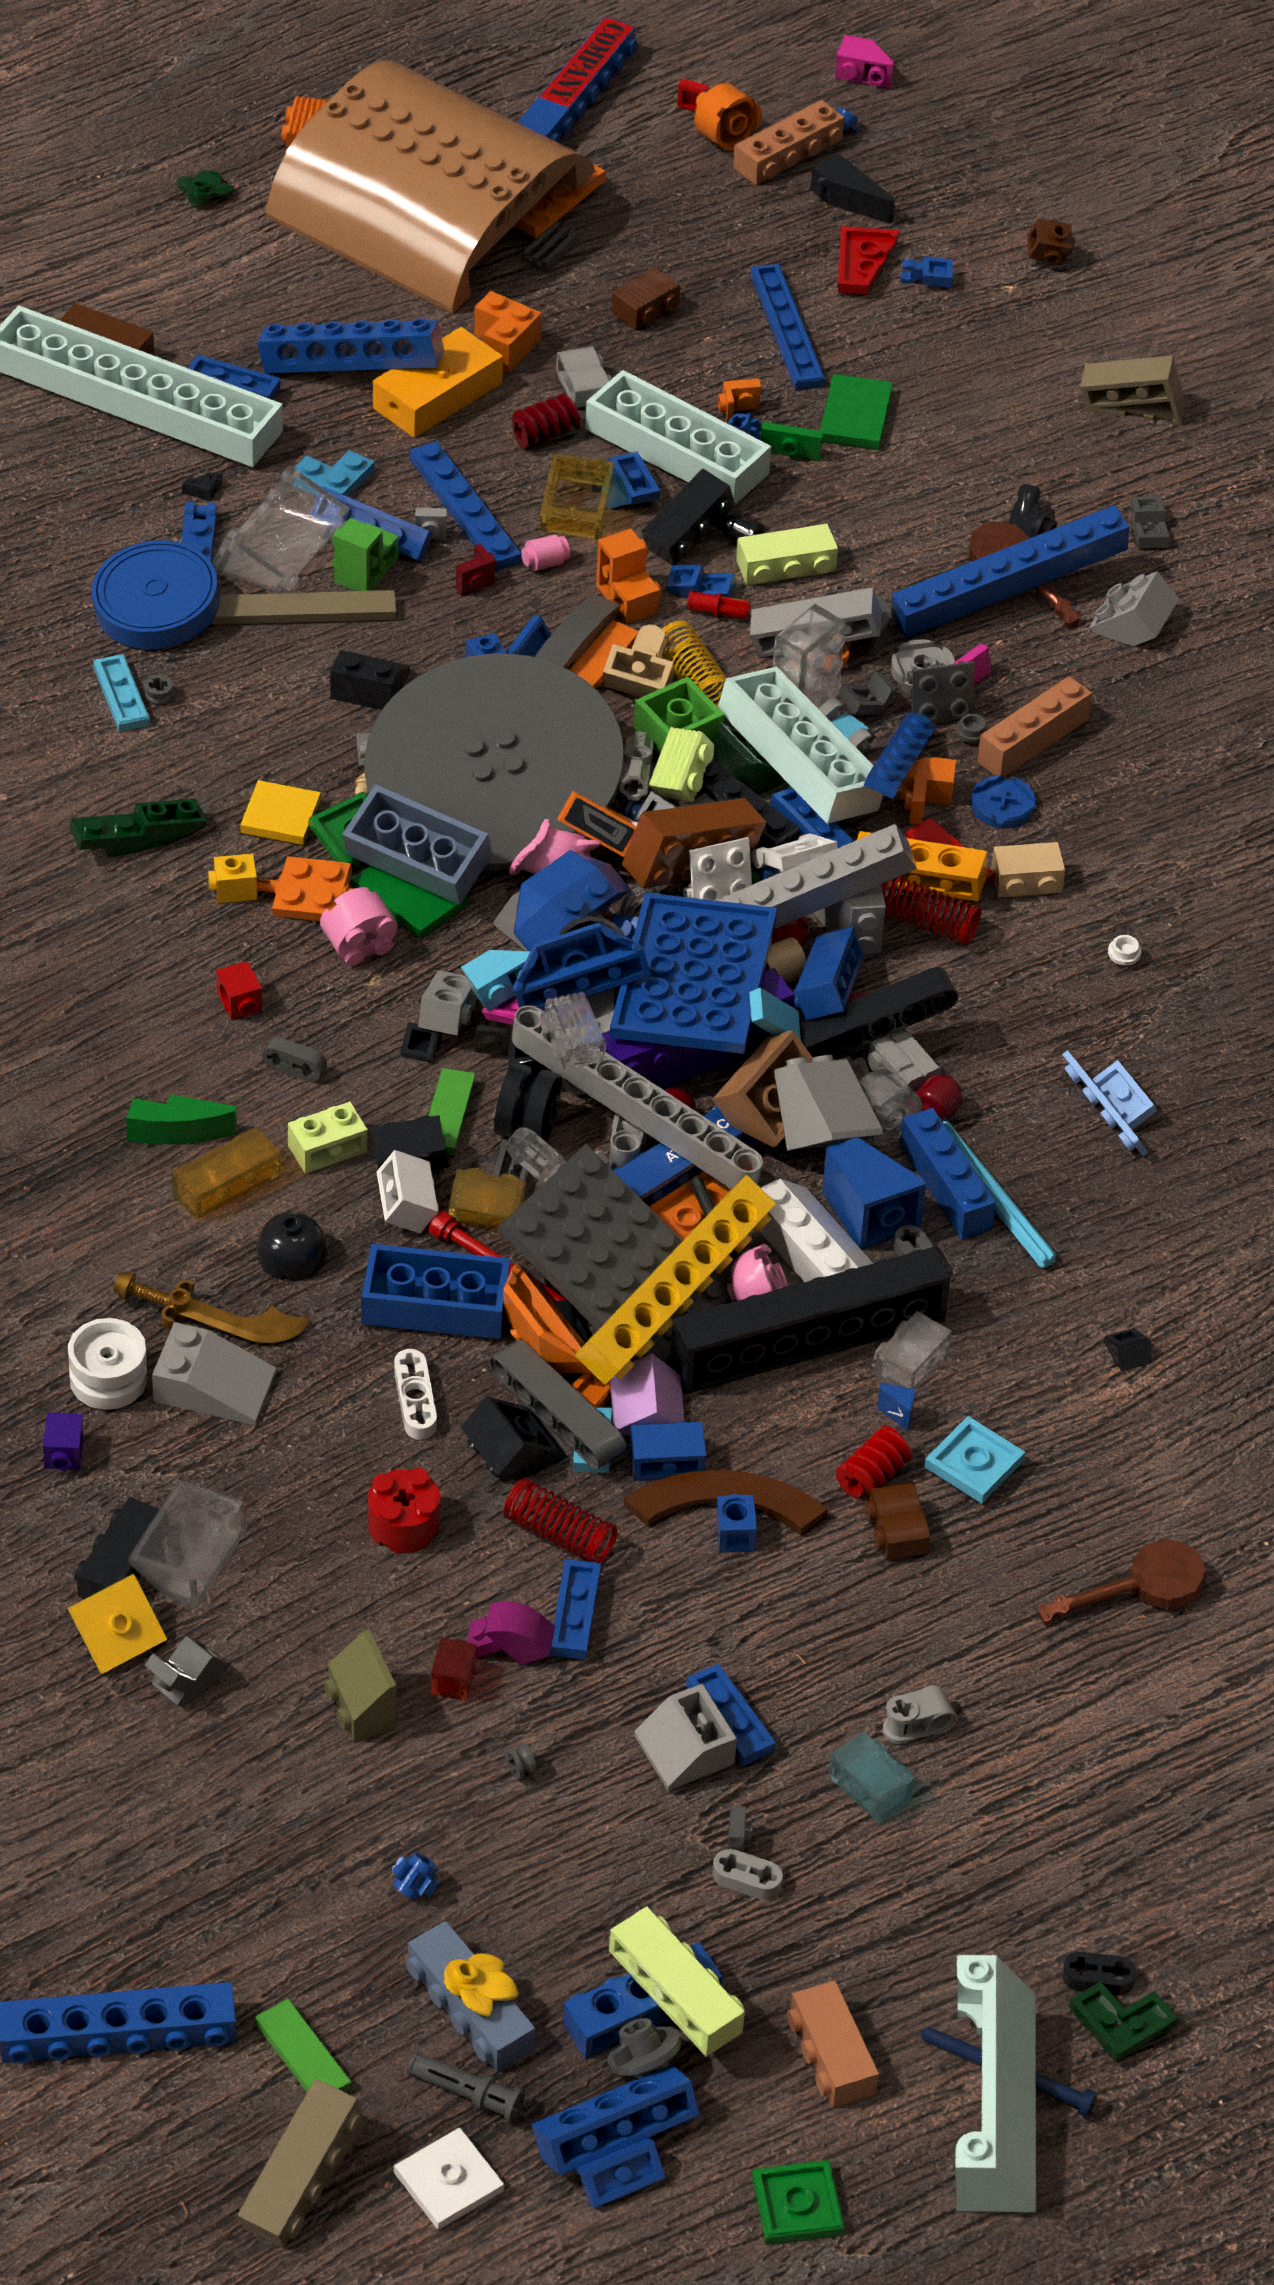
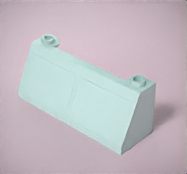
M957 1955L958 2018H966V2016L971 2018L977 2027V2035H982V2132H969L963 2135L956 2145V2211L1036 2212L1035 1993L996 1955Z

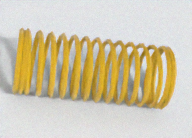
M680 620L669 623L662 629L666 632L665 636L679 627H687L689 629L675 632L666 640V643L678 633L689 631V634L681 635L673 640L668 649L664 650L663 657L676 663L674 664V673L679 680L683 679L684 676L692 675L690 679L695 680L694 683L696 685L699 684L698 687L702 691L707 686L715 683L711 688L703 691L704 693L712 690L719 682H722L715 692L707 695L708 698L713 696L725 683L726 677L690 623ZM688 636L686 640L681 641L673 649H670L680 638ZM691 646L687 651L679 654L682 650ZM691 651H694L691 655L682 659L686 654H688ZM693 656H696L693 660L686 663L687 660H689ZM700 660L696 665L688 668L691 664ZM702 665L698 670L692 672L695 668ZM706 669L702 674L696 676V674ZM706 674H709L706 678L697 682L700 678H702ZM722 692L711 701L713 702L721 697Z

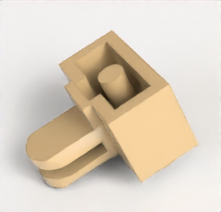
M646 625L638 631L632 649L613 644L603 670L604 686L643 697L672 684L675 677L674 662L662 659L667 644L665 632L656 625Z

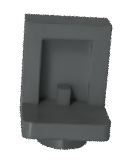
M874 672L867 686L843 685L838 696L854 715H883L896 689L881 672Z

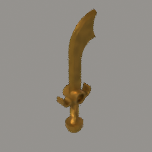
M128 1271L126 1274L123 1272L119 1273L113 1291L118 1293V1297L127 1300L130 1294L164 1306L161 1324L168 1330H171L174 1321L182 1322L187 1318H191L250 1341L277 1343L297 1336L310 1323L307 1316H290L280 1312L273 1305L266 1312L253 1317H242L190 1298V1293L194 1292L195 1283L190 1280L178 1282L176 1289L167 1294L150 1286L135 1282L136 1274Z

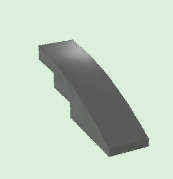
M596 594L590 595L558 626L535 657L558 664L566 669L572 667L615 618L621 609L620 604Z

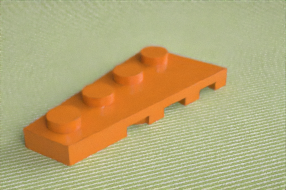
M593 164L595 172L578 189L559 180L514 226L537 238L605 182V170Z

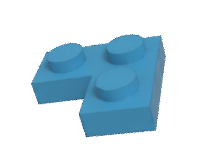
M349 450L331 467L306 455L289 472V482L318 495L323 486L349 497L375 471V461Z

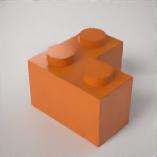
M490 291L475 306L474 335L483 338L485 344L503 356V371L509 373L540 342L542 313Z
M631 528L598 539L596 586L606 599L620 604L621 609L618 615L625 624L659 613V603L662 598L660 585L657 581L651 579L645 569L646 556H648L647 545L642 538L639 539Z

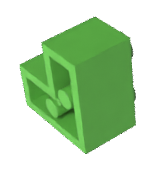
M350 517L342 527L337 528L333 535L334 558L332 567L334 568V582L352 590L371 591L399 559V536L369 523L365 524Z

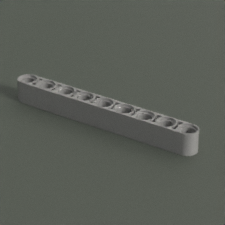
M529 1005L517 1009L514 1016L512 1042L518 1049L553 1072L560 1073L562 1078L730 1189L746 1174L759 1185L763 1159L757 1151L541 1009Z

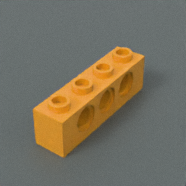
M860 831L857 840L873 833ZM906 838L909 841L917 869L901 875L903 876V882L908 878L910 884L916 881L917 886L919 884H923V888L929 886L930 892L936 889L937 894L942 891L944 896L949 894L950 897L979 901L988 875L987 851ZM900 880L898 882L897 889H899Z

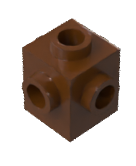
M1038 218L1027 234L1028 259L1062 265L1068 254L1071 255L1074 250L1075 238L1072 237L1071 224Z

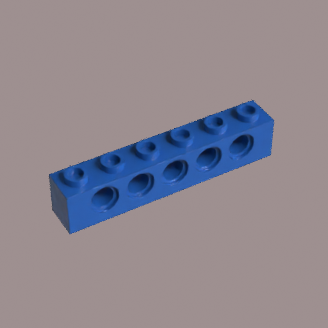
M418 318L413 321L390 319L384 322L361 320L355 323L342 324L336 321L315 325L311 323L288 326L272 324L265 326L257 341L264 373L438 367L445 352L438 320H426L424 318Z
M232 1982L0 2002V2048L2 2063L24 2064L32 2060H65L69 2057L89 2055L103 2057L112 2053L131 2052L139 2054L148 2050H182L191 2046L209 2045L218 2047L226 2043H236ZM195 2017L201 2018L199 2020H190L191 2018ZM153 2021H161V2023H158V2024H153V2023H151V2022H153ZM116 2024L123 2025L121 2027H112V2025ZM75 2028H84V2029L78 2030V2031L72 2030V2029H75ZM37 2031H44L42 2034H34Z

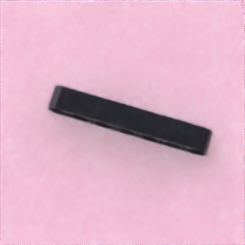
M933 967L850 1001L842 1012L800 1022L801 1042L813 1058L823 1055H832L834 1058L949 1010L957 1003L958 993L945 969ZM766 1037L747 1044L745 1054H733L732 1062L737 1071Z

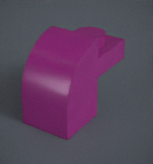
M516 1602L490 1604L488 1616L470 1623L465 1652L473 1659L503 1649L521 1666L550 1655L555 1626L540 1612L527 1605Z

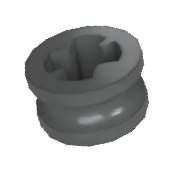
M161 674L153 675L144 682L145 699L151 705L162 706L172 700L173 682L169 677Z
M525 1742L519 1743L517 1749L509 1747L505 1750L508 1767L517 1780L523 1779L524 1773L533 1775L537 1772L534 1756Z

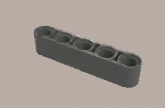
M519 1339L489 1358L490 1367L497 1379L572 1451H575L589 1467L597 1470L626 1451V1443L621 1433L526 1342Z

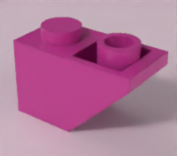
M844 35L837 53L835 78L891 88L894 62L873 40Z

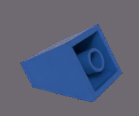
M858 1137L837 1142L826 1148L822 1193L853 1241L861 1250L895 1238L897 1229L904 1225H915L921 1228L926 1183L921 1177Z

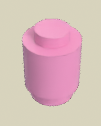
M550 535L528 540L525 543V548L522 549V560L532 571L562 565L564 561L570 558V547L564 536Z

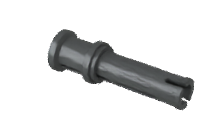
M419 2051L413 2054L408 2064L407 2074L414 2075L443 2089L472 2100V2104L479 2110L487 2108L504 2115V2119L510 2123L514 2122L523 2106L525 2099L524 2089L518 2087L513 2090L497 2083L496 2079L490 2075L479 2078L452 2065L428 2057ZM434 2070L459 2080V2083L436 2074ZM495 2096H497V2097H499V2098H501V2099H504L505 2102H503V2101H501V2100H499V2099H496Z

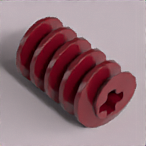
M560 394L556 398H549L545 402L536 403L535 406L525 407L524 410H517L512 415L513 433L522 449L528 448L529 441L533 445L538 444L539 436L543 441H547L550 438V433L552 436L557 437L560 436V429L564 433H568L571 430V425L575 429L580 427L579 411L573 400L565 394Z

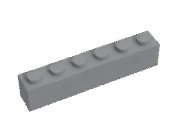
M894 824L715 901L777 908V920L774 928L776 929L917 869L909 841L898 826Z

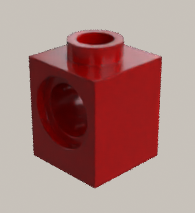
M248 961L216 970L217 994L231 1020L262 1011V987Z

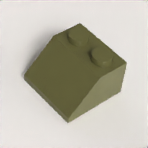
M365 1630L328 1664V1680L324 1681L328 1700L330 1702L335 1701L339 1708L337 1709L339 1724L342 1730H349L354 1743L396 1730V1684L371 1630Z

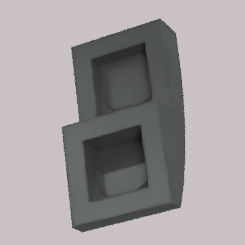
M1161 496L1131 497V515L1138 548H1169V533L1165 524L1166 510Z

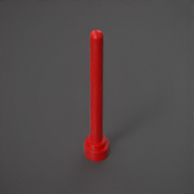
M445 1210L440 1211L433 1218L429 1226V1234L440 1241L446 1240L450 1242L453 1240L474 1255L504 1258L461 1230L456 1217ZM510 1262V1272H511L512 1267L515 1266V1265H514L513 1263H511V1262ZM539 1281L554 1302L567 1300Z

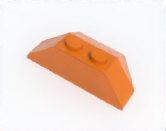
M517 1263L512 1267L503 1288L504 1315L512 1325L509 1328L510 1333L516 1340L520 1339L526 1342L558 1374H593L574 1356L585 1344L583 1339L536 1277Z

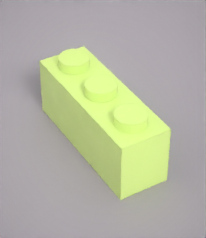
M828 524L739 537L736 561L747 586L835 572L838 547Z

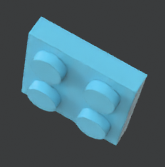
M967 1416L925 1458L924 1467L982 1504L1024 1461L1025 1451Z

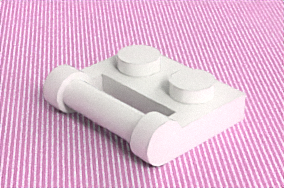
M805 834L800 836L798 840L769 849L765 847L752 850L751 858L756 868L771 866L778 868L779 872H783L807 862L811 853H828L837 849V841L814 834Z

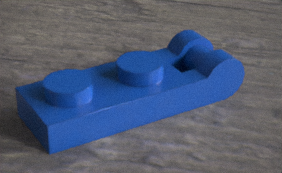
M185 501L181 543L198 549L212 563L217 503L207 502V505H195V502ZM195 517L206 518V520L195 519Z

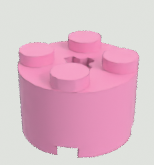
M360 887L347 891L334 900L337 905L330 912L326 908L321 916L320 926L340 958L348 966H355L364 957L375 953L377 955H384L394 946L392 940L397 932V922L375 890L373 893L366 887Z

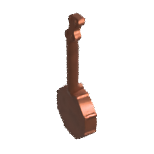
M990 521L972 531L968 560L971 562L1030 538L1015 524ZM1047 583L1034 587L1055 608V614L1064 619V626L1066 628H1071L1079 623L1080 614L1071 609V602L1068 599L1064 600Z
M1167 1538L1140 1548L1139 1553L1134 1559L1133 1566L1130 1568V1577L1065 1598L1063 1595H1058L1052 1604H1041L1038 1607V1615L1043 1625L1049 1626L1054 1618L1067 1617L1069 1611L1127 1592L1138 1594L1141 1601L1169 1611L1196 1601L1203 1588V1583L1206 1581L1207 1570L1195 1547H1190L1182 1542Z

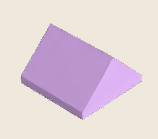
M654 1354L634 1361L635 1365L621 1380L616 1376L610 1380L613 1426L621 1435H630L631 1425L684 1422L680 1374Z

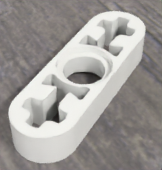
M405 1349L400 1351L394 1359V1375L404 1429L411 1438L423 1440L430 1438L436 1432L437 1414L426 1358L422 1352L416 1349ZM407 1364H412L415 1369V1376L409 1377ZM412 1389H419L425 1395L419 1399H412L406 1393ZM422 1411V1419L425 1424H418L416 1412Z

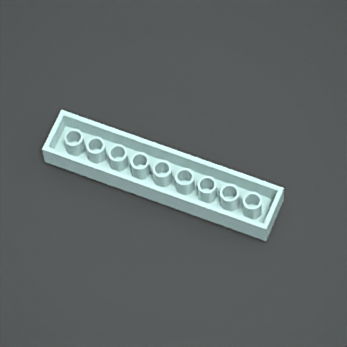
M19 305L0 325V372L251 467L255 466L283 432V404Z

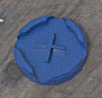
M995 775L985 778L976 784L971 796V808L977 819L986 825L996 828H1014L1025 824L1031 819L1035 811V793L1021 779L1012 777V780L1004 779V775Z

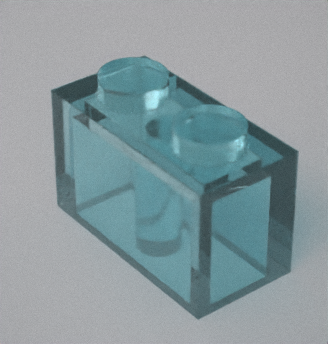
M864 1731L830 1755L828 1777L878 1824L912 1800L915 1778L911 1771L905 1765L898 1764L879 1741L873 1740Z

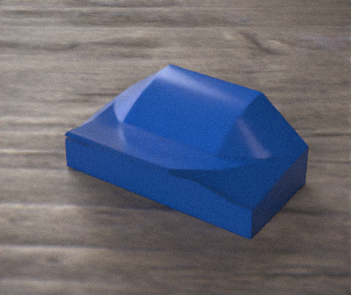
M638 451L609 458L608 474L599 489L610 509L627 504L660 500V489Z

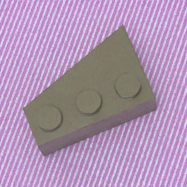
M1173 356L1085 364L1080 389L1086 410L1125 416L1126 412L1144 415V420L1153 421V417L1169 419L1172 420V424L1181 425L1186 401Z

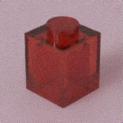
M440 1639L431 1671V1695L467 1701L477 1667V1644L468 1643L461 1639Z

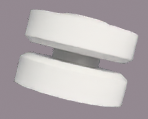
M103 1318L83 1324L72 1334L68 1343L70 1386L78 1400L89 1407L109 1410L127 1406L143 1394L147 1385L145 1338L138 1328L127 1321Z

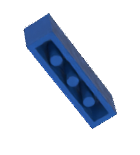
M854 926L816 936L808 959L804 964L801 977H799L797 987L793 992L795 1005L798 1010L803 1011L806 1021L844 1011L865 956Z
M934 1108L903 1117L900 1146L920 1177L925 1181L927 1188L961 1240L992 1230L995 1201Z

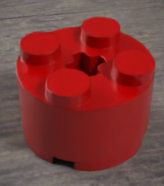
M422 1468L393 1470L385 1474H378L372 1480V1485L368 1492V1530L376 1543L380 1545L381 1542L390 1546V1551L412 1553L422 1550L430 1544V1540L440 1530V1491L426 1470Z

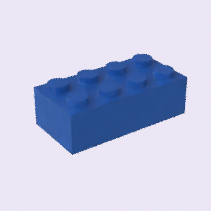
M371 1244L361 1297V1324L501 1339L505 1318L503 1288L510 1274L511 1259Z

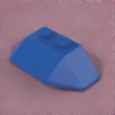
M569 850L521 884L513 934L527 951H531L534 943L558 936L561 930L573 920L586 916H597L627 895L631 889L610 864Z
M598 922L534 943L513 986L519 1008L529 1005L544 1011L650 976L651 973L642 945Z

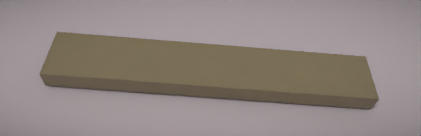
M395 591L220 595L219 609L210 625L396 620Z

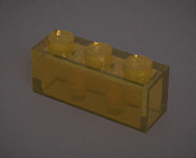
M256 1127L246 1133L239 1134L226 1144L209 1150L205 1155L188 1164H183L177 1170L171 1172L172 1195L195 1220H198L280 1176L281 1152Z

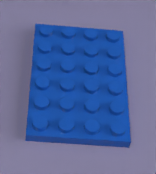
M645 893L633 941L643 946L651 975L620 986L610 1024V1038L745 1054L752 1025L749 992L761 987L777 920V908Z

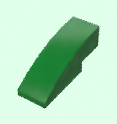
M171 1094L167 1104L133 1098L126 1117L127 1141L148 1144H185L234 1135L237 1131V1106Z

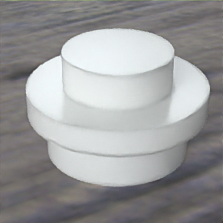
M1120 935L1110 943L1108 955L1113 962L1119 965H1132L1139 961L1141 947L1134 937Z

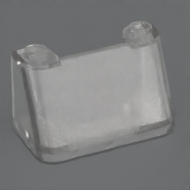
M291 465L281 474L278 486L269 491L265 501L240 529H232L224 538L212 562L218 574L274 593L281 594L285 590L290 593L300 580V577H298L300 572L334 535L337 528L342 527L346 523L344 519L350 508Z

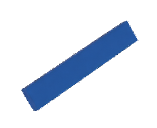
M780 264L751 267V279L795 391L824 387V375Z

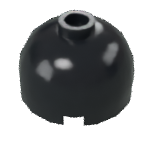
M295 1211L275 1215L263 1226L258 1237V1262L266 1273L276 1279L282 1280V1276L293 1277V1281H301L314 1276L322 1269L325 1263V1256L327 1254L325 1234L320 1225L307 1214Z

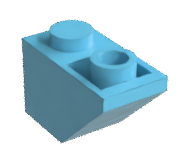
M489 950L461 966L471 989L487 1011L494 1009L515 996L513 986L530 951Z

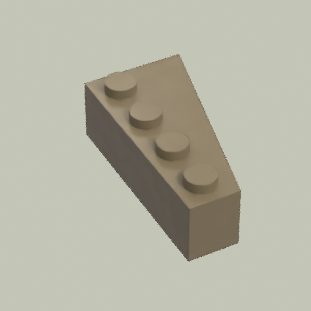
M315 2078L237 2215L243 2229L283 2249L290 2239L294 2240L298 2236L305 2216L317 2202L332 2175L366 2126L357 2098Z

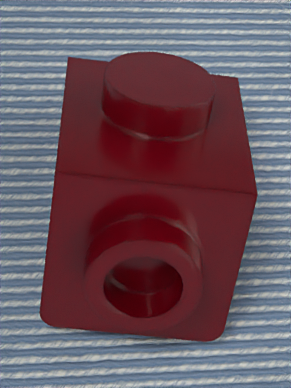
M481 543L474 545V559L456 565V590L461 596L494 584L497 563L494 555L491 552H487Z

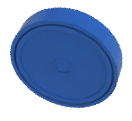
M147 541L122 549L103 563L92 583V600L96 619L100 627L113 640L133 648L162 649L182 644L196 637L210 625L220 605L217 575L211 561L198 549L175 541Z

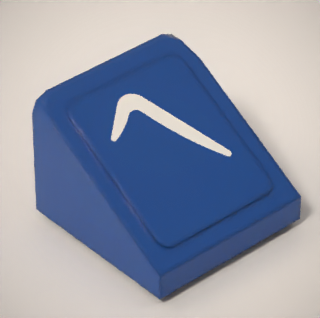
M880 1383L877 1408L904 1429L909 1430L915 1390Z

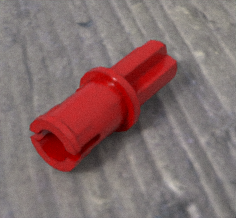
M691 590L688 596L687 610L711 613L716 618L719 615L747 619L750 615L751 605L746 600L723 597L722 593L712 595Z

